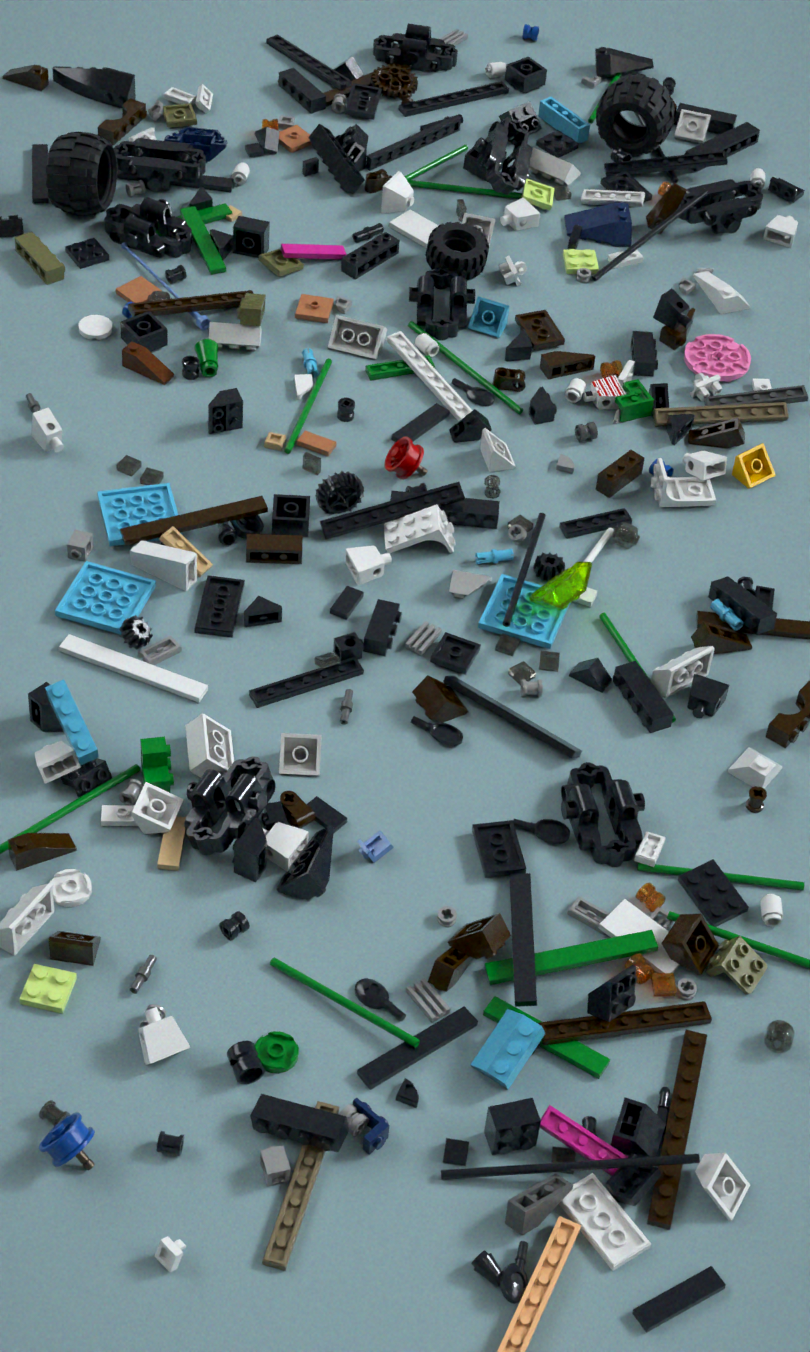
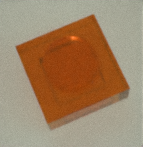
M652 973L651 982L654 996H676L677 990L674 973Z

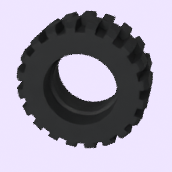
M447 222L440 224L430 233L425 254L426 261L432 270L445 268L448 271H455L458 273V276L470 280L483 272L489 252V243L486 237L483 236V233L480 230L478 231L476 227L468 226L467 223Z

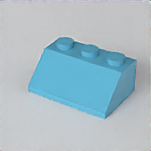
M507 1009L471 1063V1066L504 1088L509 1089L545 1035L543 1027L525 1015Z

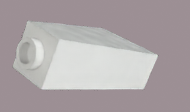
M142 540L130 550L131 565L171 585L187 591L197 581V553Z

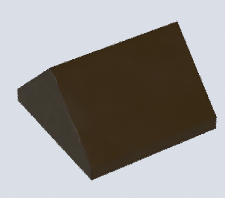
M57 931L49 937L50 960L94 966L101 937Z

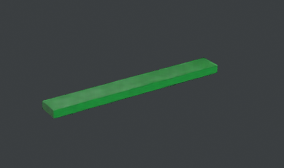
M647 930L535 953L536 976L656 952L658 951V944L653 931ZM513 958L485 963V971L490 985L514 981Z

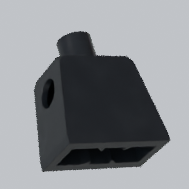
M672 288L661 295L653 316L655 320L672 330L681 325L687 329L693 322L687 316L690 306Z
M694 673L687 708L693 710V716L699 719L703 718L704 714L711 717L714 716L726 700L729 685Z

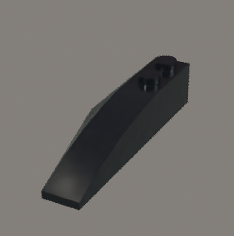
M52 67L54 82L88 99L122 108V105L130 98L136 100L134 74L107 67L102 69H96V67H90L89 69L83 67Z

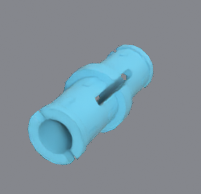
M306 348L302 351L303 364L308 374L312 373L313 378H315L319 374L316 367L317 360L313 356L312 349L309 348L308 353Z
M512 548L498 551L492 549L490 552L475 553V557H477L475 560L476 564L490 562L496 564L498 561L513 560L514 556L511 555L514 553Z
M719 599L711 603L712 606L710 608L720 616L723 622L728 623L735 631L743 626V621Z

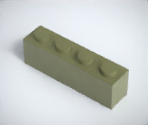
M33 232L15 237L16 252L46 285L64 279V264L57 259L55 254L51 253L39 237Z
M245 294L237 311V319H240V325L261 326L265 313L266 294Z

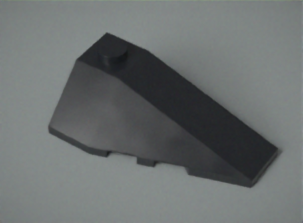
M606 47L595 49L597 77H613L619 72L627 74L630 70L642 71L654 68L653 59Z
M332 825L314 834L304 848L305 853L293 862L295 867L291 873L288 871L283 875L276 889L279 893L306 900L315 896L320 897L325 893L330 879L334 827Z

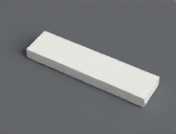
M584 189L581 204L608 205L612 203H625L632 207H642L645 192Z

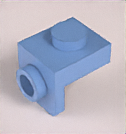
M381 830L364 843L361 839L357 841L361 846L358 849L365 859L370 857L374 863L394 848Z

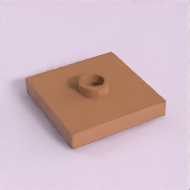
M294 125L280 131L278 143L293 153L311 145V141L308 138L310 134L298 125Z
M301 294L295 318L328 323L334 299Z

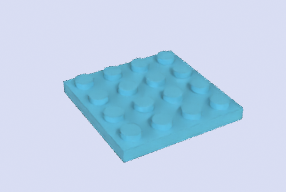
M170 483L97 492L109 546L124 545L120 534L121 528L178 515ZM159 538L152 539V540H148V541H156V540H159Z
M86 561L55 609V616L121 635L122 632L119 628L122 626L123 621L135 615L139 616L156 587V580Z
M501 574L478 623V628L551 649L572 601L573 594L524 581L510 626L505 627L503 626V620L517 578Z

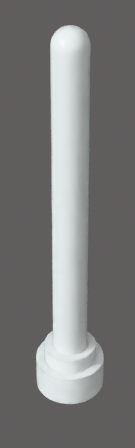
M613 528L606 530L581 566L572 570L569 574L571 582L575 584L583 582L586 577L585 571L614 533Z

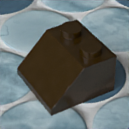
M428 675L412 691L416 697V703L425 709V715L432 721L436 720L444 723L469 712L450 686Z
M497 913L465 924L448 941V944L475 959L481 957L488 959L497 954L496 951L506 945L505 941L511 934L501 914Z
M680 914L661 943L671 960L696 975L703 973L719 946L701 914Z

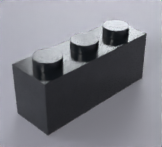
M633 331L631 355L632 361H635L633 368L634 376L653 377L654 370L658 369V360H655L657 358V349H655L656 339H653V332Z
M377 600L364 636L363 652L386 656L387 650L392 648V636H396L398 629L396 624L400 623L402 618V612H399V603Z

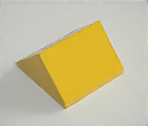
M764 443L735 457L732 476L748 489L776 476Z

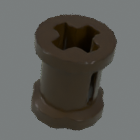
M752 787L749 790L750 798L746 801V808L753 813L761 812L764 808L763 801L767 797V791L762 787Z

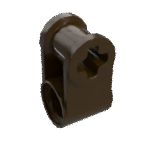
M384 169L367 173L364 189L368 193L383 190V185L393 176H389Z
M496 368L492 385L499 390L523 391L525 389V372L520 369Z
M284 791L280 795L281 805L286 819L291 826L301 829L315 820V814L311 807L294 791Z

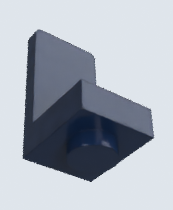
M355 1098L352 1105L357 1108L359 1114H364L369 1118L367 1126L372 1129L363 1137L362 1148L370 1155L375 1149L379 1150L385 1144L389 1136L390 1125L384 1117L378 1116L373 1112L366 1102Z

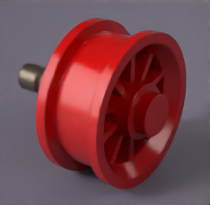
M402 437L391 447L384 463L385 469L389 472H395L396 476L401 480L407 479L415 471L423 476L428 471L420 465L424 455L423 447L418 444L414 445L409 437Z

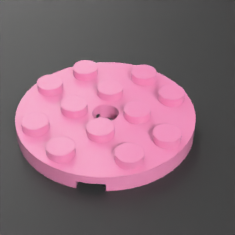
M706 334L695 337L694 341L687 343L684 351V361L688 369L695 374L703 373L709 378L718 374L721 377L720 381L731 382L741 378L748 372L751 355L743 344H737L731 337L719 334Z

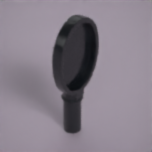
M456 378L452 380L451 384L465 391L467 398L474 404L480 406H491L494 404V395L488 390L480 387H471Z
M415 716L411 719L412 724L425 731H429L431 736L442 744L458 746L463 741V733L450 724L440 722L432 724Z
M515 818L513 820L514 827L528 830L529 832L532 831L539 839L547 843L562 844L570 838L569 828L557 820L543 819L537 823H530Z
M369 978L361 979L356 983V997L365 1006L373 1009L384 1008L399 1021L405 1019L406 1014L396 1007L393 1002L389 1001V993L381 983Z
M526 1241L519 1242L515 1263L506 1266L500 1278L503 1296L507 1301L514 1304L520 1302L528 1285V1278L524 1270L529 1245Z

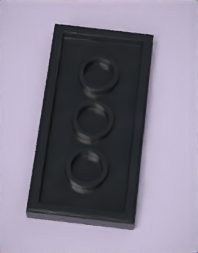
M207 575L194 633L233 638L245 580Z

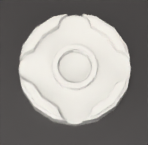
M102 315L86 316L78 324L79 333L82 337L92 340V338L102 340L112 333V322L109 318Z
M76 869L60 871L49 882L53 886L54 902L60 906L76 907L89 899L92 893V884L89 876L85 873H80Z

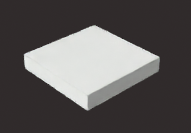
M682 109L674 138L703 143L711 115Z

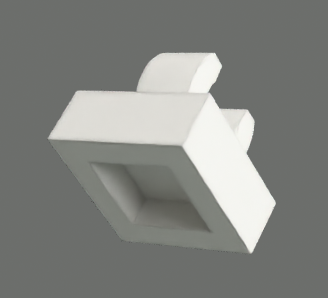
M167 1236L160 1240L155 1257L171 1273L178 1268L183 1256L182 1249L186 1248V1245L180 1239L173 1242Z

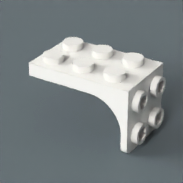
M662 458L657 459V464H654L653 468L654 477L651 478V487L655 490L654 498L658 501L659 507L715 506L716 498L710 478L702 480L697 477H668Z
M434 505L385 523V549L388 553H392L423 541L434 540L444 544L449 553L454 552L455 545L452 535L454 527L451 522L448 523L444 510L441 511L438 505Z

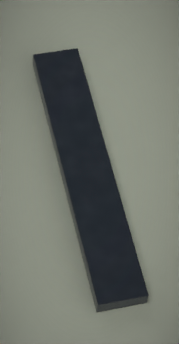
M32 144V203H49L46 189L48 144Z
M353 657L249 690V696L256 708H260L363 675L364 669L357 658Z
M463 1006L416 1034L414 1037L420 1040L416 1048L403 1042L359 1068L357 1075L371 1090L476 1027L478 1020Z

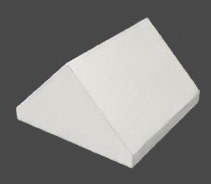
M484 428L482 430L480 450L489 472L514 469L516 466L507 444Z
M281 733L279 774L320 776L322 735Z
M145 782L131 816L143 834L169 832L183 799Z

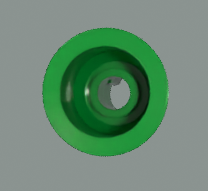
M212 339L198 341L195 344L194 350L199 359L201 373L205 377H214L217 375L218 344Z

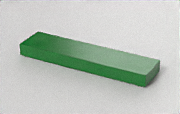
M430 355L424 356L427 359V361L435 368V365ZM404 360L365 366V371L370 381L415 374Z

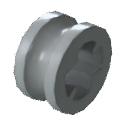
M587 268L578 269L576 280L580 283H588L591 279V271Z
M518 524L511 526L508 531L509 537L517 543L524 541L527 535L526 530ZM519 530L521 534H518L516 537L514 533H517V531Z
M449 906L440 908L437 917L438 923L444 927L453 926L456 923V910ZM446 914L450 915V918L448 917V919H444L443 917L446 916Z
M683 978L678 982L676 994L682 1000H691L695 997L697 985L693 980Z

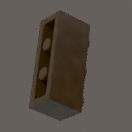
M629 450L598 473L595 490L608 498L612 497L642 474L645 457L633 450Z
M247 534L246 563L302 564L303 535Z

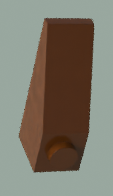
M131 341L122 349L123 367L163 385L174 377V373L146 347Z

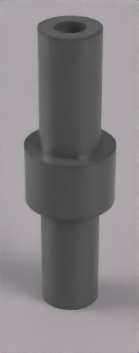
M32 393L26 394L31 412L40 411L41 407L38 401L34 399Z
M346 689L344 700L341 702L340 710L342 713L340 723L343 725L348 723L349 713L352 712L353 690Z
M149 955L144 965L139 967L135 974L136 979L130 987L132 993L137 994L143 982H146L150 977L151 969L157 960L154 955Z

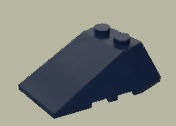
M192 127L181 129L179 134L174 132L172 136L167 135L164 141L187 143L192 145L194 149L202 150L203 155L206 157V163L214 159L228 144V141L221 137V133L218 130Z
M612 203L564 215L566 232L569 237L574 225L583 226L580 239H595L596 243L604 241L611 243V246L614 247L631 246L632 220L628 204Z

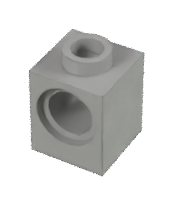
M74 530L67 543L68 558L86 562L93 549V533Z
M284 1145L278 1147L270 1146L261 1150L260 1164L267 1187L290 1182L291 1169Z

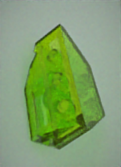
M576 562L572 567L564 570L532 593L529 597L530 601L551 609L563 610L567 608L569 603L579 599L580 595L587 590L592 563Z

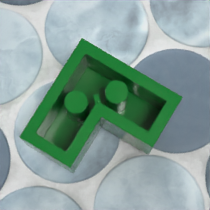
M165 736L140 739L141 769L144 784L148 782L170 793V786L174 785L173 773H169V770H171V760L168 758L171 757L170 744L166 745Z

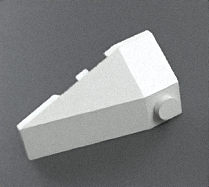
M710 272L693 274L697 283L720 314L750 309V305L742 295Z

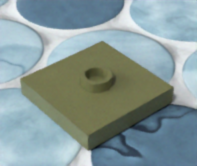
M192 104L163 106L162 113L167 128L197 125V118Z
M281 249L260 254L258 258L261 263L278 277L304 268V264L297 258H284Z

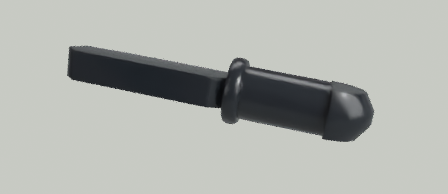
M665 1086L659 1092L660 1099L657 1115L666 1124L670 1090Z

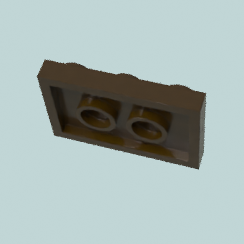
M546 310L515 315V322L521 331H526L533 350L564 345L565 338Z

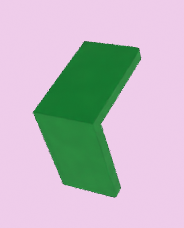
M639 379L623 382L622 388L626 394L616 396L615 403L621 410L620 422L623 423L651 416L654 399Z

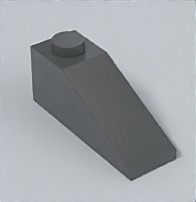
M554 1174L509 1199L505 1224L521 1235L533 1230L573 1189V1184L558 1174Z

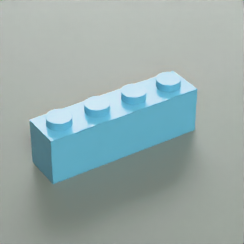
M553 97L540 101L538 117L579 144L588 140L589 123Z
M63 679L45 687L47 697L71 748L75 751L80 766L99 758L98 749L65 680Z

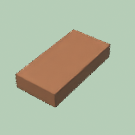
M305 430L297 440V445L329 456L336 447V441Z

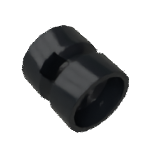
M252 1041L238 1042L227 1051L228 1060L233 1067L234 1075L239 1084L253 1083L259 1080L265 1073L261 1059L257 1057V1049Z

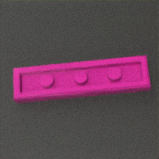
M281 244L280 247L284 258L342 259V257L347 255L343 245Z
M551 1105L547 1107L541 1117L540 1128L589 1161L628 1158ZM618 1168L602 1170L612 1176Z

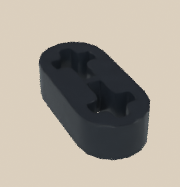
M574 225L568 249H577L583 226Z

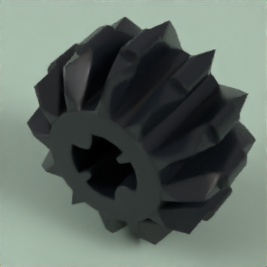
M542 552L541 556H537L533 569L536 577H540L541 581L547 580L550 582V580L556 582L558 578L563 576L565 562H563V557H558L557 553L553 555L550 552L548 554Z
M135 615L123 621L122 626L119 628L122 632L119 637L124 638V643H128L129 648L134 647L137 650L149 644L153 636L151 633L152 628L147 625L149 621L144 622L143 616L137 617Z

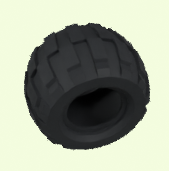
M629 74L614 81L603 93L596 110V126H598V133L601 139L605 140L606 145L610 149L621 147L625 152L630 153L632 157L640 156L643 153L648 154L655 150L665 141L674 122L673 99L669 97L668 89L662 86L657 79L647 77L645 74L635 76ZM620 112H636L644 119L646 125L633 124L624 118Z
M77 131L58 136L50 147L46 163V189L52 205L63 212L73 215L89 216L105 212L113 200L117 183V158L111 142L99 135Z

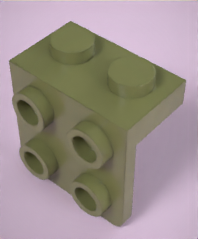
M741 936L731 940L726 939L718 946L719 951L709 960L710 965L705 972L710 977L725 972L746 995L751 994L765 973L767 964Z

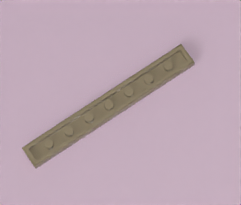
M786 402L653 409L655 427L666 426L668 415L694 414L693 425L716 424L739 418L740 422L788 420L789 418Z
M317 1101L315 1107L335 1114H339L340 1109L339 1106ZM302 1144L262 1260V1265L286 1271L326 1152L319 1147Z

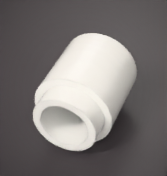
M488 63L485 67V74L489 78L505 75L506 63Z
M243 162L235 166L231 176L235 184L242 185L247 181L250 173L249 166Z
M760 168L754 169L750 174V182L759 185L763 189L765 186V172Z
M423 333L417 336L415 346L426 356L430 355V357L438 353V343L429 335Z
M578 378L571 380L565 391L566 399L569 402L576 403L582 398L586 390L585 382Z
M775 894L765 895L760 900L762 920L767 926H778L783 919L781 898Z

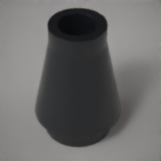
M228 522L218 524V539L220 543L226 546L232 545L237 537L236 532L229 526Z
M484 1250L471 1264L475 1267L474 1271L486 1278L497 1288L500 1286L502 1270L492 1253Z

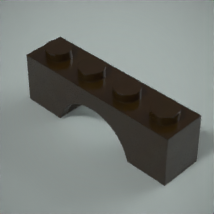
M130 98L122 105L123 117L102 122L98 126V135L109 140L112 145H115L146 118L145 103Z
M810 681L798 693L796 705L800 712L796 714L778 713L769 723L766 738L786 748L790 743H794L797 740L800 732H804L810 722Z

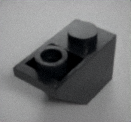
M539 387L530 400L528 414L535 425L554 421L555 414L557 413L556 405L553 404L549 393L545 391L544 387Z
M474 409L457 424L453 425L449 432L452 441L457 443L479 441L484 428L489 431L492 429L488 419Z

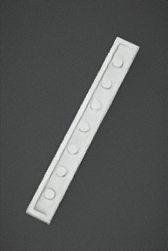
M401 331L387 336L386 341L458 421L473 411Z
M70 634L59 646L60 652L198 703L208 691V685Z

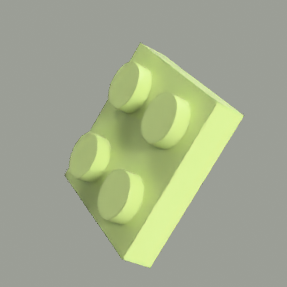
M526 178L522 190V198H525L532 205L550 211L553 206L554 188Z
M563 250L566 274H577V270L580 268L589 269L591 274L599 271L595 250Z
M34 964L20 996V1004L63 1014L76 982L77 973Z

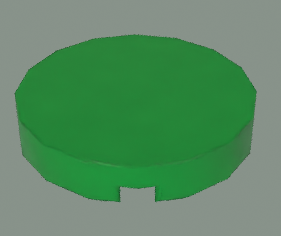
M278 1031L269 1032L268 1035L261 1036L255 1043L258 1052L257 1057L261 1059L265 1071L269 1073L286 1072L293 1068L298 1061L299 1047L294 1038L289 1034Z

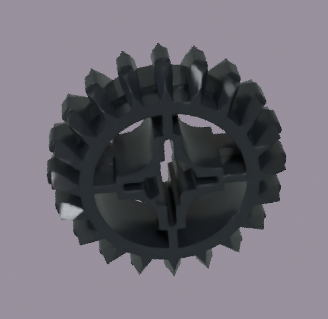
M341 471L339 474L335 472L333 476L328 475L327 479H322L323 483L318 484L315 495L319 507L325 513L330 512L332 515L335 513L340 514L348 510L351 511L353 507H357V503H361V498L364 497V487L361 480L354 473L351 474L349 471L344 473Z

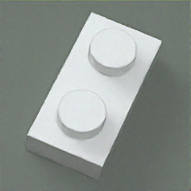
M203 84L198 87L195 104L198 109L207 113L211 108L213 93Z
M636 250L614 268L617 269L642 263L644 257ZM624 251L609 254L607 260L611 262Z

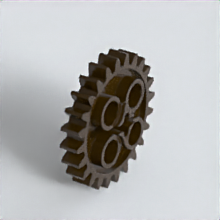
M387 64V67L382 65V68L377 67V69H374L371 75V86L382 88V96L388 95V98L393 96L396 99V97L399 98L406 94H415L418 87V77H415V73H411V70H406V67L401 68V65L398 67L395 64L393 66Z

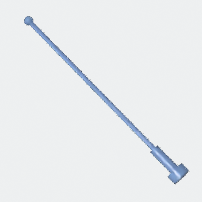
M124 242L121 244V247L123 249H126L175 298H180L131 249L128 248L127 243ZM197 311L188 312L196 320V325L201 330L209 328L211 320L207 316H201Z

